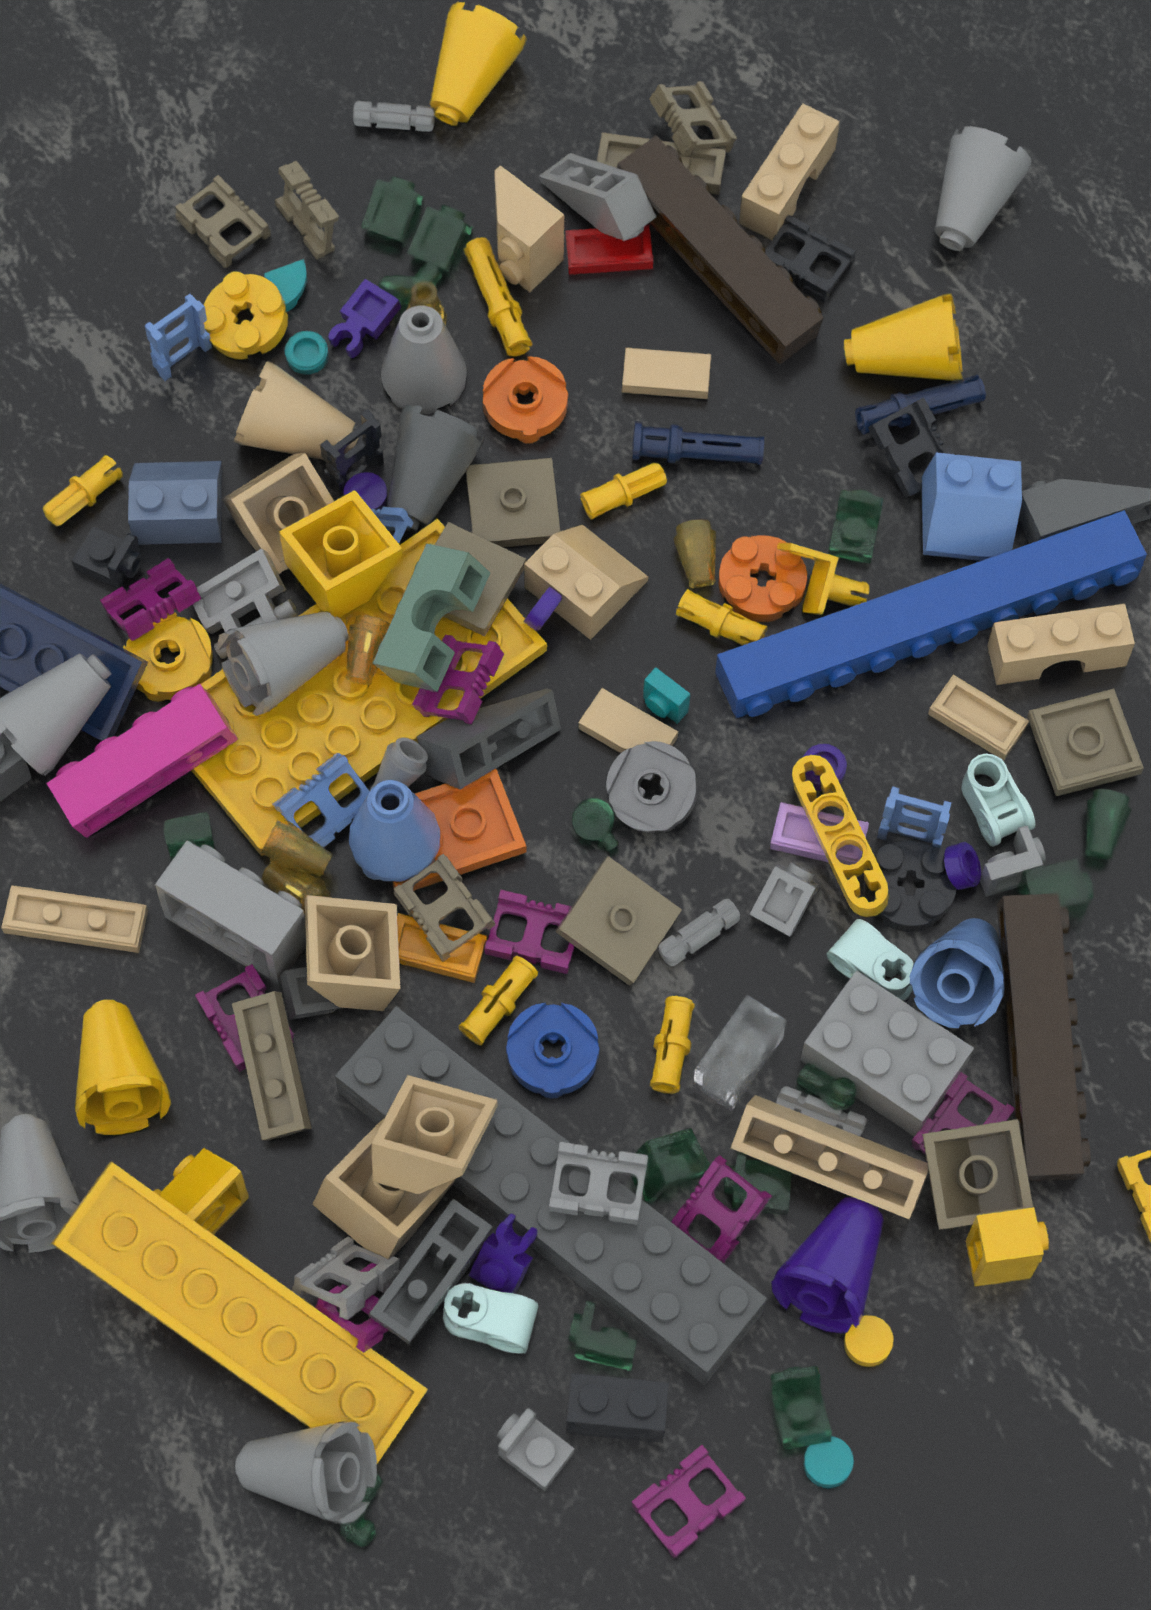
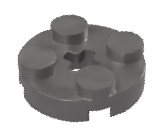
M644 742L645 744L628 748L614 760L607 775L606 788L609 802L613 807L612 809L622 822L637 831L644 833L671 831L689 816L695 806L698 796V779L695 770L682 752L663 742ZM654 775L662 777L660 780V785L664 788L662 795H654L651 800L645 799L646 791L640 787L643 779L651 781Z

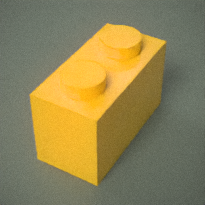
M1034 1207L976 1216L965 1240L974 1287L1031 1279L1038 1264L1042 1262L1043 1251L1049 1248L1046 1225L1044 1221L1037 1222Z

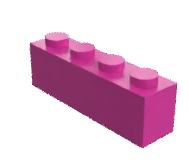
M201 684L178 691L171 698V703L157 712L152 711L143 714L134 721L131 729L118 737L113 736L103 740L95 747L94 753L80 762L73 761L58 770L57 777L47 782L51 792L74 829L84 837H89L238 740L217 703Z

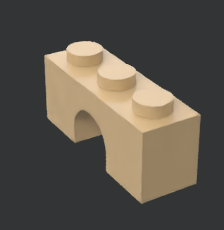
M805 104L801 105L743 193L739 224L771 240L774 238L784 224L788 214L793 216L795 213L800 191L807 178L810 177L816 180L834 153L840 121Z
M1119 604L995 622L987 646L996 685L1040 679L1043 670L1047 667L1069 660L1080 661L1083 672L1127 666L1135 641L1126 605Z

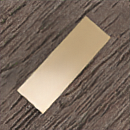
M11 885L2 930L5 934L139 953L148 908L144 904Z

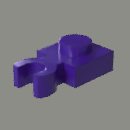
M364 279L340 310L342 319L346 320V322L340 323L331 329L328 335L331 346L336 347L343 338H351L352 341L346 347V351L350 358H355L363 348V337L368 334L377 339L400 310L401 304L399 299Z
M511 1213L497 1227L496 1234L492 1233L485 1240L469 1276L491 1290L515 1294L533 1259L525 1251L535 1241L537 1229L531 1227L523 1237L517 1235L512 1228L516 1216Z

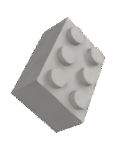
M186 841L155 884L164 917L247 967L253 964L259 975L280 986V974L285 970H291L306 948L305 915L302 904L287 892L279 891L276 894L264 887L262 879L252 871L243 867L238 871L224 863L225 858L212 847L203 844L199 848Z
M856 970L804 1042L800 1060L912 1136H915L928 1118L931 1119L943 1102L945 1094L959 1074L964 1072L974 1048Z

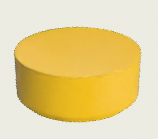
M863 1316L860 1324L856 1328L855 1325H851L849 1331L844 1336V1348L848 1357L856 1364L865 1367L881 1364L889 1356L893 1346V1334L890 1327L885 1321L876 1316Z

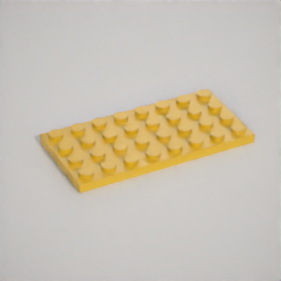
M438 519L400 545L403 548V555L370 601L340 617L347 628L349 636L348 641L345 642V651L269 712L256 716L252 714L256 709L253 704L244 707L231 689L223 669L201 684L217 703L238 740L191 771L261 856L295 832L283 815L277 812L272 804L292 788L300 790L299 786L305 784L307 779L312 780L313 774L319 775L316 769L336 753L345 755L348 763L364 783L378 773L386 748L390 743L396 742L399 738H409L418 743L417 736L448 719L432 715L430 717H423L412 705L420 688L395 682L373 664L379 645L385 637L395 615L397 605L404 595L414 573V568L426 544L435 545L445 528ZM508 598L485 636L445 617L439 620L434 632L440 640H443L445 635H452L456 641L487 645L488 641H493L500 646L504 656L494 677L489 676L490 682L486 683L487 688L483 690V696L547 651V643L537 631L523 622L525 618ZM316 603L299 616L323 611ZM464 652L455 670L474 671L483 653ZM456 689L446 690L437 708L445 710L457 709L465 691ZM343 773L329 785V791L336 801H339L357 788V785L347 773ZM309 801L294 813V820L301 828L321 814L314 802Z

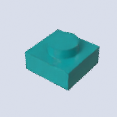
M655 667L644 679L643 699H645L647 707L654 714L661 718L667 716L678 724L689 712L690 693Z

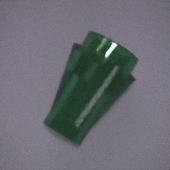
M1097 789L1094 790L1093 798L1087 800V846L1085 851L1087 855L1098 859H1112L1114 848L1132 812V809L1128 807L1130 798L1127 795L1112 790Z

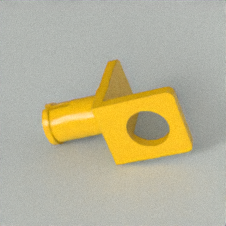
M778 543L777 550L815 561L802 612L822 615L827 600L851 607L867 601L866 598L851 594V592L868 595L869 584L867 582L856 581L834 573L839 557L796 544Z

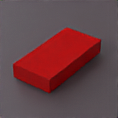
M645 225L644 230L638 236L626 239L625 241L604 234L597 228L565 231L569 275L653 269L649 225Z

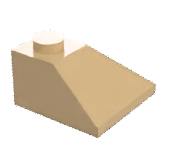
M408 1075L371 1143L373 1182L420 1194L463 1176L497 1108V1100Z

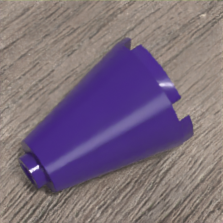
M854 1197L843 1198L776 1271L771 1281L774 1296L786 1310L790 1303L803 1311L799 1318L808 1325L829 1332L846 1333L851 1325H855L856 1328L860 1324L865 1310L884 1222L878 1207Z

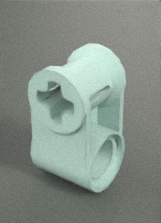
M987 753L972 759L962 780L961 790L988 844L992 847L1000 844L1001 838L1017 832L1018 828L1028 826L1029 830L1034 829L1035 818L1026 798L1020 793L1003 760L996 755ZM979 774L991 777L995 785L991 787L978 784L974 776Z
M856 919L827 952V958L833 966L848 978H851L857 970L902 1001L907 1000L912 993V984L910 985V974L914 965L912 959L885 939L876 928L862 919ZM896 974L901 975V980L898 978H893L890 982L885 980V975L890 978Z
M462 1283L449 1290L445 1297L443 1322L446 1329L457 1337L488 1344L502 1351L521 1354L527 1352L539 1305L534 1300L519 1294L498 1292L473 1284ZM463 1303L472 1305L471 1312H469L467 1318L458 1316V1310L461 1309Z

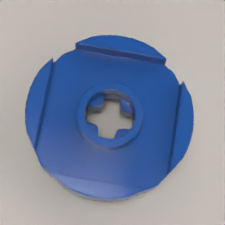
M546 1003L535 1004L524 1010L510 1027L506 1046L509 1068L521 1085L546 1098L554 1099L563 1094L571 1093L582 1087L591 1078L596 1069L599 1058L597 1030L591 1019L573 1005L561 1003V1006L555 1004L546 1005ZM545 1040L551 1043H555L558 1040L564 1043L561 1048L562 1056L557 1059L553 1056L546 1058L543 1056L544 1046L542 1043Z

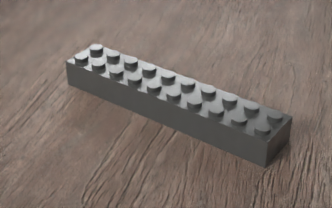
M396 1006L335 1075L338 1093L376 1124L383 1118L385 1119L408 1075L496 1099L497 1108L463 1176L456 1178L453 1185L500 1223L509 1214H514L516 1218L512 1228L517 1235L523 1237L531 1227L536 1228L537 1237L530 1247L705 1386L764 1313L768 1298L642 1199L638 1225L609 1221V1216L603 1215V1217L586 1215L582 1211H578V1216L549 1211L559 1143L570 1142ZM565 1166L561 1172L560 1192L580 1197L586 1195L590 1179L589 1170L581 1167ZM612 1175L610 1176L607 1198L612 1202L633 1203L636 1194Z

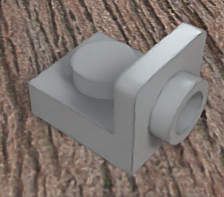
M1028 826L1018 828L1013 846L1017 855H1014L1011 851L1003 852L993 856L985 864L980 883L986 897L1037 882L1043 864L1046 862V856L1040 839L1038 837L1032 838Z
M790 861L788 867L784 865L775 866L750 915L784 934L792 936L813 895L817 894L821 887L812 881L815 874Z
M529 1408L525 1410L521 1417L515 1413L512 1414L497 1434V1438L501 1440L498 1445L499 1456L544 1491L575 1453V1448L536 1419V1413Z

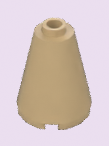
M267 361L259 376L262 378L260 384L253 389L244 410L234 442L245 446L288 454L306 453L307 457L324 460L321 456L320 444L328 440L334 446L353 432L355 422L280 367ZM359 438L345 448L344 454L356 446Z

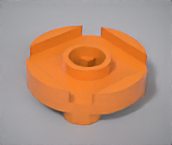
M528 356V361L519 360L514 362V358L504 360L489 372L484 381L483 412L489 423L500 433L511 438H517L523 443H534L541 436L555 430L567 413L568 392L564 376L556 366L539 357ZM529 391L534 393L533 403L526 405L518 403V398L516 397L518 392L526 395Z
M765 535L740 537L733 542L732 548L724 555L720 565L718 584L723 599L725 597L727 602L733 606L734 612L752 621L771 622L782 618L783 613L790 611L793 607L795 609L801 603L805 594L807 583L805 563L801 556L777 550L778 543L787 542L776 537ZM759 571H766L775 580H768L766 586H758L757 579L751 577V575Z

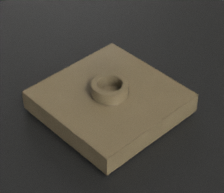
M552 458L477 464L468 467L466 479L473 534L498 546L511 547L544 544L553 534L561 532Z
M448 522L435 545L469 552L491 573L473 612L453 610L443 617L485 636L523 573L526 558Z
M1114 689L1029 710L1027 718L1056 796L1142 773L1144 767Z
M608 856L602 861L555 932L626 984L631 985L635 982L682 909Z

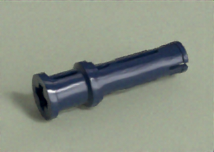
M639 421L634 423L632 460L638 461L640 457L666 458L668 463H675L676 461L680 462V457L757 463L758 465H762L764 437L762 436L748 437L683 432L682 427H678L677 424H671L670 428L643 426L642 422Z

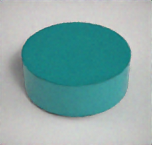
M312 331L298 332L288 340L285 347L287 363L297 373L314 374L323 369L328 362L329 352L327 343L318 333Z
M823 1436L817 1438L806 1450L803 1461L805 1473L817 1486L823 1488L837 1487L848 1479L852 1471L853 1454L849 1446L837 1437Z

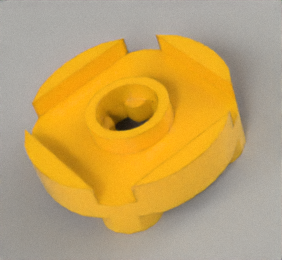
M241 272L229 273L224 277L223 282L219 283L210 292L204 303L207 316L204 327L210 334V341L220 353L230 358L248 359L247 355L255 354L259 351L264 354L272 350L280 342L287 329L288 314L280 291L270 280L259 275H244ZM250 308L254 318L251 321L243 320L240 325L236 324L238 321L237 314L244 309Z
M175 612L172 615L167 613V618H160L161 621L159 623L153 622L154 628L134 641L128 639L126 646L123 647L125 650L148 661L136 689L145 693L148 699L156 702L165 699L171 700L178 691L202 684L211 677L213 651L206 630L198 621L190 618V621L184 617H177ZM168 647L171 652H180V655L172 663L166 664L165 662L160 663L157 661L161 657L160 650Z

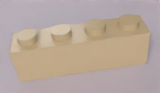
M757 1095L746 1105L731 1149L907 1219H910L915 1210L929 1173L926 1162Z

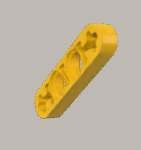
M804 756L796 762L792 771L794 790L850 908L860 916H877L888 905L889 891L887 881L832 766L821 756ZM813 770L816 776L821 775V789L824 794L818 798L810 780L805 781V773L807 771ZM830 806L837 807L844 813V818L837 825L826 826L818 819V814L822 809ZM845 845H855L862 851V857L857 863L846 865L839 862L836 858L838 850ZM863 873L868 888L871 891L877 890L875 892L876 900L873 902H868L865 897L858 898L860 896V883L857 877Z

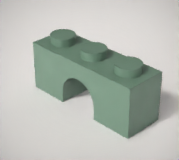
M426 544L414 568V573L404 595L397 605L395 615L385 637L379 645L373 664L397 683L438 692L455 652L434 634L436 625L450 611L465 610L473 612L491 572L469 552Z

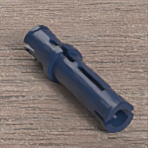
M973 375L963 380L935 386L912 394L903 395L902 393H896L891 395L889 400L856 408L855 418L857 426L862 435L870 433L869 426L923 397L933 415L965 405L984 402L986 398L985 387L982 379H979V375ZM903 414L890 421L888 427L897 425L899 428L909 426L913 420L908 414Z

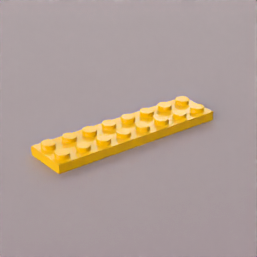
M113 1162L107 1165L51 1243L307 1427L313 1428L342 1421L359 1424L357 1429L362 1433H368L373 1441L377 1464L428 1390L370 1348L364 1353L356 1348L358 1342L356 1337Z

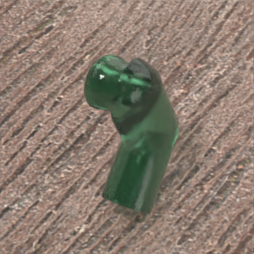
M809 1062L804 1066L797 1078V1083L819 1096L834 1110H846L854 1104V1096L857 1090L853 1081L845 1077L835 1079Z

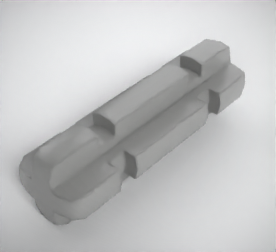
M357 101L354 105L353 121L357 126L371 127V123H377L379 128L410 130V126H416V131L430 132L434 127L435 111L434 108L428 106H417V110L411 109V105L378 103L376 107L372 106V102Z
M723 899L712 907V913L704 912L678 930L677 937L671 935L662 941L658 946V952L664 962L670 967L677 965L686 958L687 952L690 954L694 953L719 936L722 928L727 930L739 922L740 912L730 899Z
M788 1086L780 1090L776 1103L860 1137H862L867 1124L865 1116L852 1111L847 1114L842 1112V1107L811 1095L803 1097L801 1096V1091Z

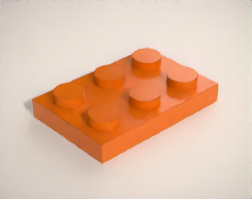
M497 769L492 770L462 789L442 784L415 793L434 813L440 828V848L435 861L444 854L460 875L526 853V843ZM431 873L415 884L413 891L443 880L437 873ZM405 880V881H402V882L392 881V883H393V886H394V888H395V887L398 886L399 884H400V886H401L403 883H405V882L408 881V880Z

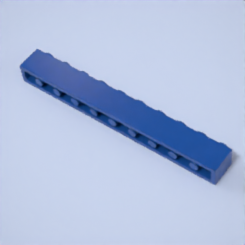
M1125 510L717 654L715 674L735 718L747 714L750 717L759 716L768 712L773 705L789 699L791 702L804 700L811 696L815 690L828 685L832 687L843 686L861 673L870 670L874 673L885 671L891 668L898 660L912 655L914 658L924 657L936 650L937 646L951 641L957 644L966 642L976 636L979 631L993 627L995 622L1015 620L1032 612L1037 615L1044 614L1065 600L1071 598L1083 600L1095 594L1099 588L1114 583L1116 586H1122L1130 583L1140 574L1147 553Z

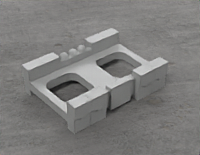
M560 1142L549 1211L577 1216L578 1211H582L584 1214L603 1217V1215L609 1216V1221L638 1225L648 1155L619 1151V1157H615L613 1152L607 1156L605 1151H601L598 1154L597 1150H592L591 1153H588V1146ZM565 1166H575L589 1170L590 1179L586 1195L580 1197L560 1192L561 1172ZM612 1174H626L637 1178L636 1198L633 1203L612 1202L607 1198L609 1178Z
M347 1236L331 1248L330 1254H326L325 1257L315 1264L311 1263L294 1276L292 1292L301 1298L309 1293L340 1307L339 1317L348 1320L365 1307V1300L376 1293L377 1290L384 1292L388 1289L400 1272L399 1258L394 1256L390 1259L382 1257L355 1245L354 1239ZM355 1257H361L377 1265L368 1272H361L345 1264ZM325 1279H334L349 1287L339 1294H333L317 1287V1285Z

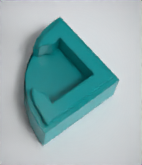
M303 259L264 273V278L270 280L280 291L286 304V312L296 306L297 300L301 297L307 284V272Z

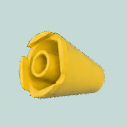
M463 2L453 4L448 12L430 101L431 107L435 110V117L446 124L454 126L458 122L464 123L471 118L522 52L527 39L525 35L518 38L515 35L518 27L502 15L479 5L475 6L473 12L462 10L465 4Z
M952 293L938 296L852 329L851 339H844L847 365L855 364L857 373L951 381L962 380L961 347L958 326L956 327L955 319L953 320V314H956Z
M101 1000L88 1009L83 1016L75 1101L76 1116L79 1125L84 1128L85 1122L94 1125L95 1131L98 1134L122 1135L140 1131L149 1126L148 1118L158 1112L160 1119L167 1114L171 1105L169 1089L129 1008L115 1000Z

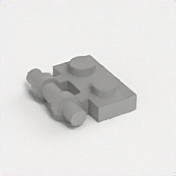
M263 549L258 550L198 586L197 590L201 600L193 604L204 629L210 634L222 628L227 632L229 629L241 627L238 618L257 608L260 617L245 626L292 618L298 615V611L291 600H287L275 607L272 598L285 591L286 588L269 553ZM218 642L215 643L214 648L222 659L228 657L226 647L218 651Z

